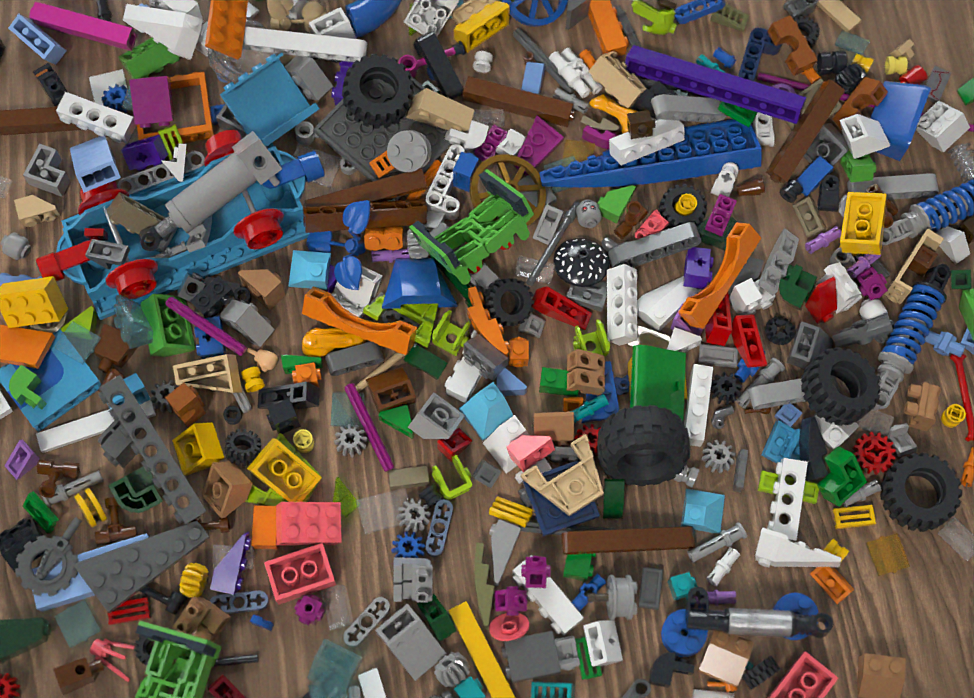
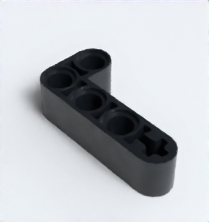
M430 31L416 38L413 43L414 49L420 58H424L443 96L453 100L463 95L464 89L435 33Z

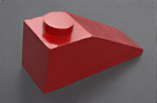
M834 277L818 284L805 304L817 324L822 321L826 323L833 319L834 313L837 310L836 280Z
M546 286L536 289L532 298L534 304H531V307L540 313L586 330L592 313L550 287Z
M728 292L705 325L706 343L725 346L732 332Z
M754 314L735 316L732 322L731 334L734 345L748 368L767 366Z

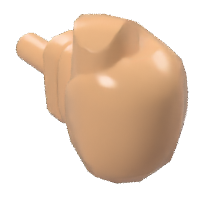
M251 348L247 350V352L255 356L254 360L257 362V367L263 372L272 370L278 362V356L273 352L259 349L257 352Z

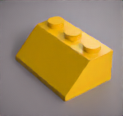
M499 1L487 4L479 13L472 14L467 21L459 23L455 27V41L457 43L461 41L465 52H470L509 25L510 6Z

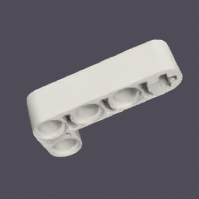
M458 144L452 145L448 149L426 195L427 210L445 213V219L448 220L457 219L460 213L458 200L448 196L453 187V172H445L448 169L453 171L461 152H464V148ZM439 185H445V186H446L445 188H442V189H441V188H438ZM432 200L438 201L437 204H431L430 202ZM454 207L455 210L449 211L447 208Z

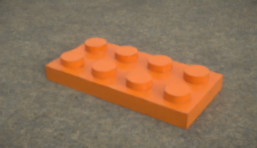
M211 0L205 41L206 47L237 60L241 58L248 0Z

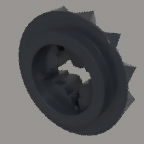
M775 316L769 319L765 326L766 337L776 345L790 343L796 334L795 326L792 324L791 319L788 320L784 316ZM777 326L779 328L785 326L784 333L780 332L776 335Z

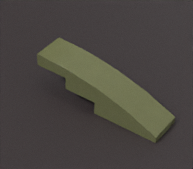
M476 542L474 562L475 591L483 627L488 629L494 585H487L489 564L482 563L484 543Z

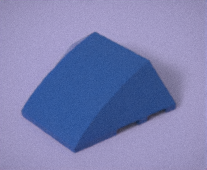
M433 258L395 259L382 309L401 308V304L438 303V307H457V303Z

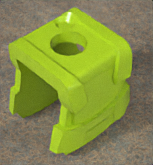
M449 310L444 313L436 329H434L432 343L457 356L460 349L464 348L465 342L469 340L470 332L468 331L471 322L468 321L462 329L450 323L452 311ZM448 335H456L457 338L454 343H449L446 340Z
M599 319L596 320L597 328L595 332L582 335L578 326L575 327L574 350L587 351L585 344L592 342L596 348L594 351L588 352L600 354L604 357L609 354L610 342L608 341L604 325Z
M457 455L452 457V461L464 485L452 491H449L438 467L436 465L432 466V476L436 484L440 486V494L444 496V500L448 501L468 492L472 487L471 474L467 467H463Z

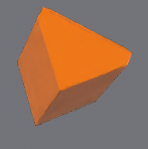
M583 397L562 399L563 412L573 411L583 405Z

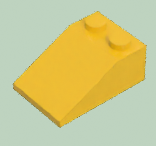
M848 192L840 239L842 253L881 255L886 194Z
M274 438L269 441L247 468L287 502H302L322 478L280 441Z

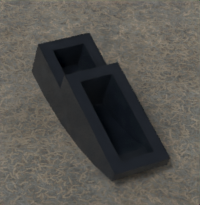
M815 416L803 419L800 427V461L808 462L805 481L828 475L822 455L828 454Z

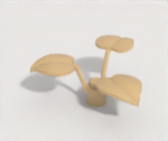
M267 0L268 11L272 17L270 26L274 30L287 31L291 27V23H304L306 31L310 32L309 22L326 14L325 8L321 4L311 1L306 3L302 9L304 19L291 20L286 16H289L288 11L293 8V0ZM284 54L279 60L285 67L295 55Z

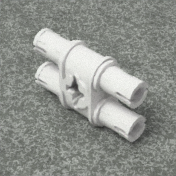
M570 48L563 50L561 55L558 51L550 55L549 60L557 67L558 74L562 75L568 82V86L573 87L582 98L587 97L591 91L595 95L602 90V85L592 79V75L588 72L589 69L583 63L584 61L576 57Z

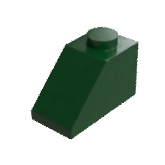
M432 594V601L417 603L421 613L439 641L448 638L457 631L448 612L435 594Z

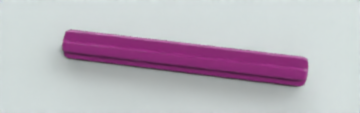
M174 297L168 298L166 301L167 307L239 356L245 353L246 347Z
M353 383L346 385L345 391L384 471L392 470L394 468L392 460Z

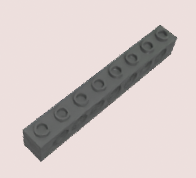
M119 375L100 386L99 390L101 392L98 394L104 404L108 403L111 407L109 413L114 421L119 420L122 427L119 429L124 437H130L133 442L130 445L136 455L140 454L144 461L141 464L147 472L151 471L154 475L152 481L157 489L162 488L165 495L162 497L167 505H173L176 510L173 514L179 523L183 522L186 525L204 514L206 509L122 376ZM115 396H123L125 399L122 405L114 404L113 399ZM132 412L136 418L133 422H126L123 418L124 415ZM143 429L146 432V437L144 439H137L134 436L135 431ZM153 446L157 449V453L150 457L146 455L145 449ZM159 463H164L167 465L168 470L160 474L156 471V466ZM170 480H175L178 483V488L174 491L169 490L166 486ZM180 497H186L189 500V505L181 508L178 506L177 500Z

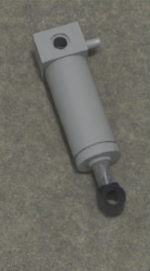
M253 131L232 146L235 152L165 204L169 211V217L161 221L156 227L145 228L139 233V241L143 249L146 251L156 250L160 242L164 240L163 237L172 232L176 227H182L188 234L256 181L262 185L269 179L273 186L279 185L280 181L275 174L282 170V168ZM153 236L154 240L151 243L144 242L145 238Z

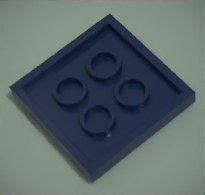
M579 460L541 474L549 482L578 464ZM522 480L543 537L600 517L595 501L569 516Z

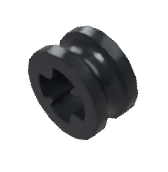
M245 287L237 288L234 291V299L241 301L239 300V294L242 293L243 295L246 293V299L243 301L249 304L252 299L250 291Z
M229 406L224 410L223 417L228 424L236 425L241 421L242 414L238 407ZM231 411H232V413H236V412L238 413V414H235V415H236V418H235V419H233L232 417L228 419V417H230L229 413H230Z

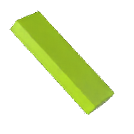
M761 471L757 491L776 495L773 493L774 483L778 482L779 474ZM785 476L786 484L793 485L794 478ZM805 481L802 501L812 504L817 503L818 483ZM784 494V495L782 496V497L791 498V497H790L789 495H787V494Z

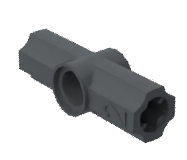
M887 315L871 321H856L849 328L833 332L832 336L836 348H843L856 343L859 345L868 344L873 338L891 333L893 329Z

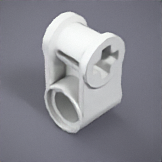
M758 112L752 124L755 135L760 145L773 147L775 138L772 117ZM759 120L764 121L766 124H761Z
M732 162L724 164L713 185L712 194L719 196V194L727 197L730 196L739 172L736 164Z

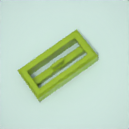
M175 124L171 127H166L164 130H158L170 160L173 159L164 134L167 133L173 149L176 147L171 131L175 132L179 144H183Z

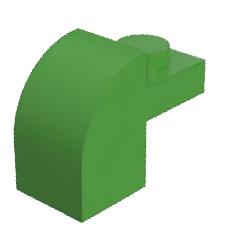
M20 365L9 382V390L12 397L21 406L25 402L33 409L37 406L42 410L47 404L33 392L40 384V378L23 365Z

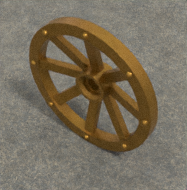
M495 155L483 161L473 173L470 181V198L474 209L481 204L480 200L490 196L488 192L478 194V181L480 178L478 175L487 167L497 164L503 180L518 192L537 191L538 201L536 207L527 200L534 215L526 225H531L542 213L546 202V189L541 184L538 171L529 162L514 155ZM504 163L520 167L513 180H510ZM524 171L530 175L535 185H518Z

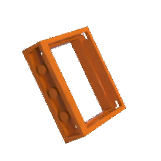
M193 72L187 75L170 77L171 89L201 86L206 124L178 129L182 142L188 143L210 139L215 133L205 73ZM137 124L138 140L159 135L158 132L145 134L144 128H140V124ZM171 131L175 144H179L175 132ZM167 133L164 134L168 146L172 145Z

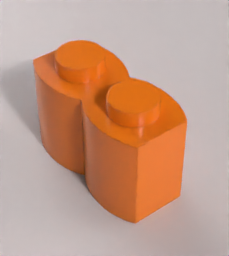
M403 227L365 229V249L377 251L383 248L388 250L403 248Z

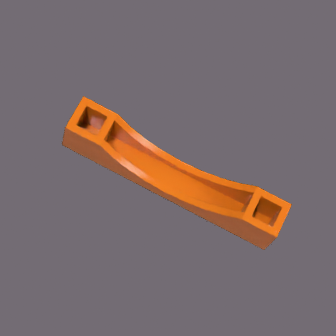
M736 222L727 236L724 258L716 276L705 289L696 295L688 297L678 311L679 315L690 326L704 329L750 255L757 247L761 237L750 224Z
M312 287L304 296L302 314L311 319H316L400 354L407 355L414 346L418 328L403 321L376 323L361 319L343 308L331 293L316 287Z

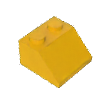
M213 422L194 423L172 440L184 476L210 468L213 462H220L224 459Z

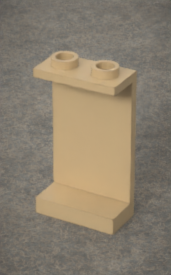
M927 228L884 295L892 302L901 304L913 288L900 281V278L921 245H924L935 252L944 238Z

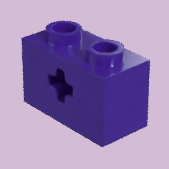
M160 135L129 142L121 149L129 170H142L149 165L157 166L162 164V160L168 156Z
M699 247L687 249L683 286L705 289L707 282L711 283L712 271H709V268H712L713 257H710L711 249Z

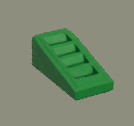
M281 355L285 374H292V371L296 370V365L315 363L316 369L323 368L320 357Z

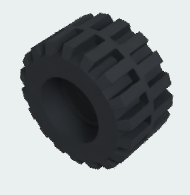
M678 184L674 186V189L671 187L663 194L658 211L669 222L666 226L668 229L689 222L695 223L697 229L700 228L707 212V201H704L705 196L700 195L701 191L699 189L695 191L694 186L689 188L686 187L687 184H682V187H679ZM683 194H691L697 200L695 210L688 216L679 215L673 209V206L676 205Z
M515 278L496 280L495 283H491L489 289H485L484 293L486 296L483 297L485 301L483 308L488 309L490 320L496 318L497 323H501L502 326H518V324L524 323V319L530 317L528 313L533 312L534 309L531 308V304H534V300H531L533 293L528 292L530 287L524 285L525 282L517 281ZM506 291H509L515 298V307L509 314L501 307V297Z

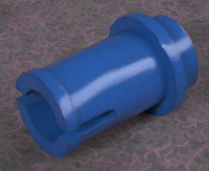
M720 47L713 53V57L723 63L725 68H732L736 63L735 56H730Z

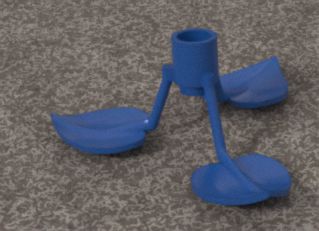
M368 200L351 203L345 208L343 223L349 227L348 231L354 237L348 239L346 243L331 241L332 231L313 232L307 238V247L310 252L330 253L331 245L345 247L351 253L343 257V262L337 263L334 270L337 282L351 290H359L362 275L361 262L353 256L362 255L366 251L365 242L360 240L361 237L356 234L362 233L367 227L370 216V201Z

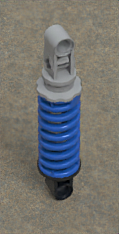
M974 179L959 185V187H953L951 190L944 191L933 198H929L925 202L911 205L909 213L902 214L900 219L894 221L891 227L884 228L882 246L906 237L914 238L918 234L922 236L927 228L937 232L940 230V227L946 228L949 223L955 224L958 220H964L966 215L973 216Z
M939 264L929 268L922 282L913 283V289L902 308V313L899 314L893 332L890 333L886 346L878 356V360L882 363L877 369L880 398L879 404L876 403V406L871 411L887 408L898 389L899 382H902L904 379V373L909 374L914 369V362L917 360L916 354L921 352V345H924L926 341L924 337L929 335V329L933 327L934 323L932 320L937 318V312L941 310V305L947 300V295L943 290L951 276V270L946 264Z

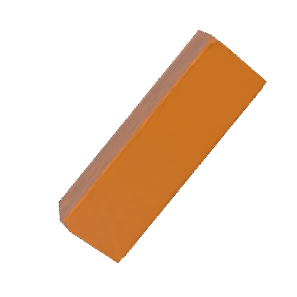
M817 567L810 573L836 604H839L854 590L835 567Z

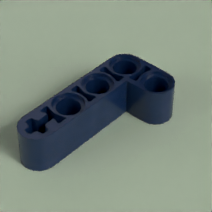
M757 27L751 31L738 77L754 81L761 54L777 55L780 52L783 44L778 46L772 44L774 42L767 29Z

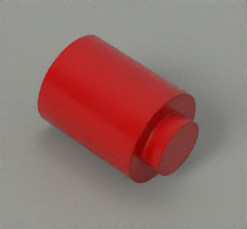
M916 65L902 75L898 81L900 83L920 85L927 80V73L921 66Z

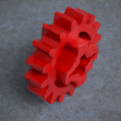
M872 431L868 436L864 433L861 439L858 438L855 441L857 445H854L852 449L856 452L853 454L858 459V464L862 465L860 467L861 470L866 468L867 474L874 470L875 475L880 473V470L884 473L887 471V468L893 465L891 461H894L896 457L892 454L896 452V449H891L893 442H887L888 436L881 438L880 432L874 436ZM867 443V448L862 450L863 445ZM886 457L884 463L881 464V458Z

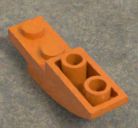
M476 286L468 288V296L472 307L467 308V315L474 330L508 358V352H511L508 341H504L502 337L504 330L501 323L498 324L496 318L490 320L488 309H484L482 305L484 299L481 291L478 292Z

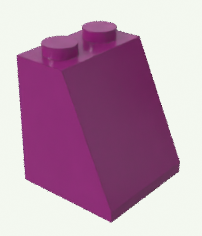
M170 77L129 79L135 125L140 124V128L151 127V123H159V126L170 125V121H174Z

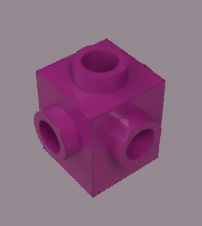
M870 267L856 277L861 284L858 287L864 297L867 295L870 300L878 299L888 291L885 287V284H887L886 279L882 273L878 275L873 267Z
M526 557L525 565H521V577H525V588H546V578H550V565H546V557Z
M507 586L506 590L495 591L496 612H507V616H519V612L527 611V590H519L518 586Z
M312 594L309 597L304 595L302 599H298L294 608L296 610L295 614L299 618L298 621L308 626L310 623L316 625L325 614L321 599ZM308 605L313 607L310 612L305 611Z

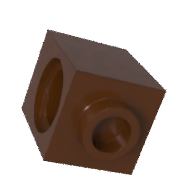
M921 245L907 268L923 277L938 254Z

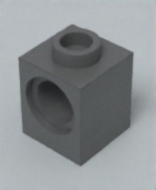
M187 272L177 291V295L191 302V299L202 291L206 285L205 281L202 280L203 276L195 272L192 274ZM191 282L197 284V288L193 291L187 289V285Z
M482 459L472 476L477 481L492 488L501 471Z

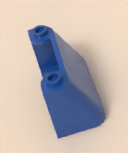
M884 81L883 86L888 93L878 107H874L870 119L880 123L890 143V147L875 152L900 161L912 141L931 88L919 84Z

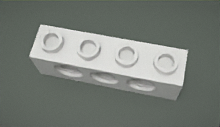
M65 92L56 109L62 122L76 124L83 130H92L99 136L106 135L118 143L122 141L128 144L137 126L133 116Z
M623 264L607 269V338L609 342L617 345L637 341V269Z
M783 458L776 466V474H779L778 482H775L773 487V493L776 494L775 501L771 502L770 513H773L772 521H769L767 529L789 536L788 540L794 542L797 540L808 462ZM786 475H791L794 478L793 485L786 484ZM784 494L791 497L790 505L782 502ZM780 514L788 516L789 520L786 525L780 523Z

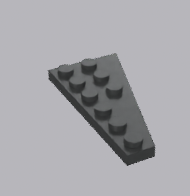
M198 521L72 565L107 612L110 613L210 537Z

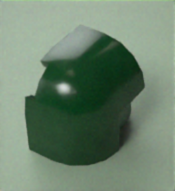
M797 264L795 267L789 265L786 276L783 279L780 278V296L789 306L802 311L804 303H807L818 281V277L804 271L803 267Z
M144 467L108 485L120 507L129 512L141 513L165 501L162 497L165 495L162 488L157 489L152 481L154 475L151 471L147 472Z

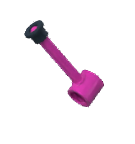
M461 41L453 45L452 48L444 50L447 57L460 54L465 55V49ZM404 55L399 59V64L403 63L405 66L411 67L406 68L405 71H409L413 78L416 76L418 67L426 65L424 58L416 60L411 55Z

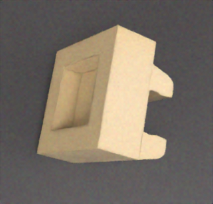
M911 39L903 42L890 53V56L894 58L906 56L907 60H910L914 56L911 49L914 43Z

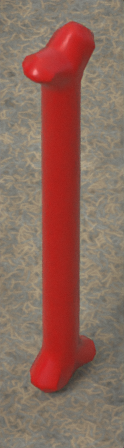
M951 354L950 359L955 363L963 407L966 412L968 435L965 440L967 442L974 441V416L963 366L966 355L962 354L961 357Z

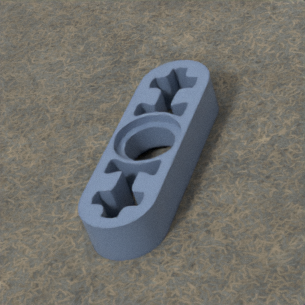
M440 500L435 506L426 541V552L431 557L440 556L444 550L453 514V505L448 500ZM443 505H447L449 511H446L444 519H441L439 507L442 508ZM437 523H442L445 526L443 533L439 534L434 531L433 528ZM432 535L436 538H443V540L438 539L437 544L440 550L436 549L435 552H432V548L429 547L435 541V538H431Z
M263 591L241 592L234 595L222 594L213 596L210 599L212 604H217V600H220L222 603H228L227 599L230 598L229 604L231 609H228L227 605L220 608L226 614L261 611L267 608L269 604V598ZM250 596L251 600H257L258 596H261L265 601L261 602L260 606L256 602L250 603L251 607H248L249 600L247 597ZM238 597H242L245 600L242 608L234 607V600Z

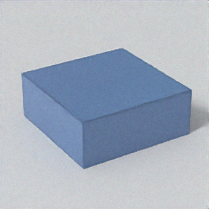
M792 404L783 405L774 417L792 427L802 412Z

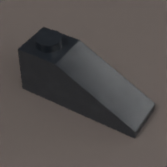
M309 382L259 389L258 408L268 409L267 407L286 399H290L294 409L319 407L320 388Z

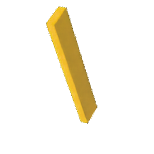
M467 601L448 610L491 698H515Z

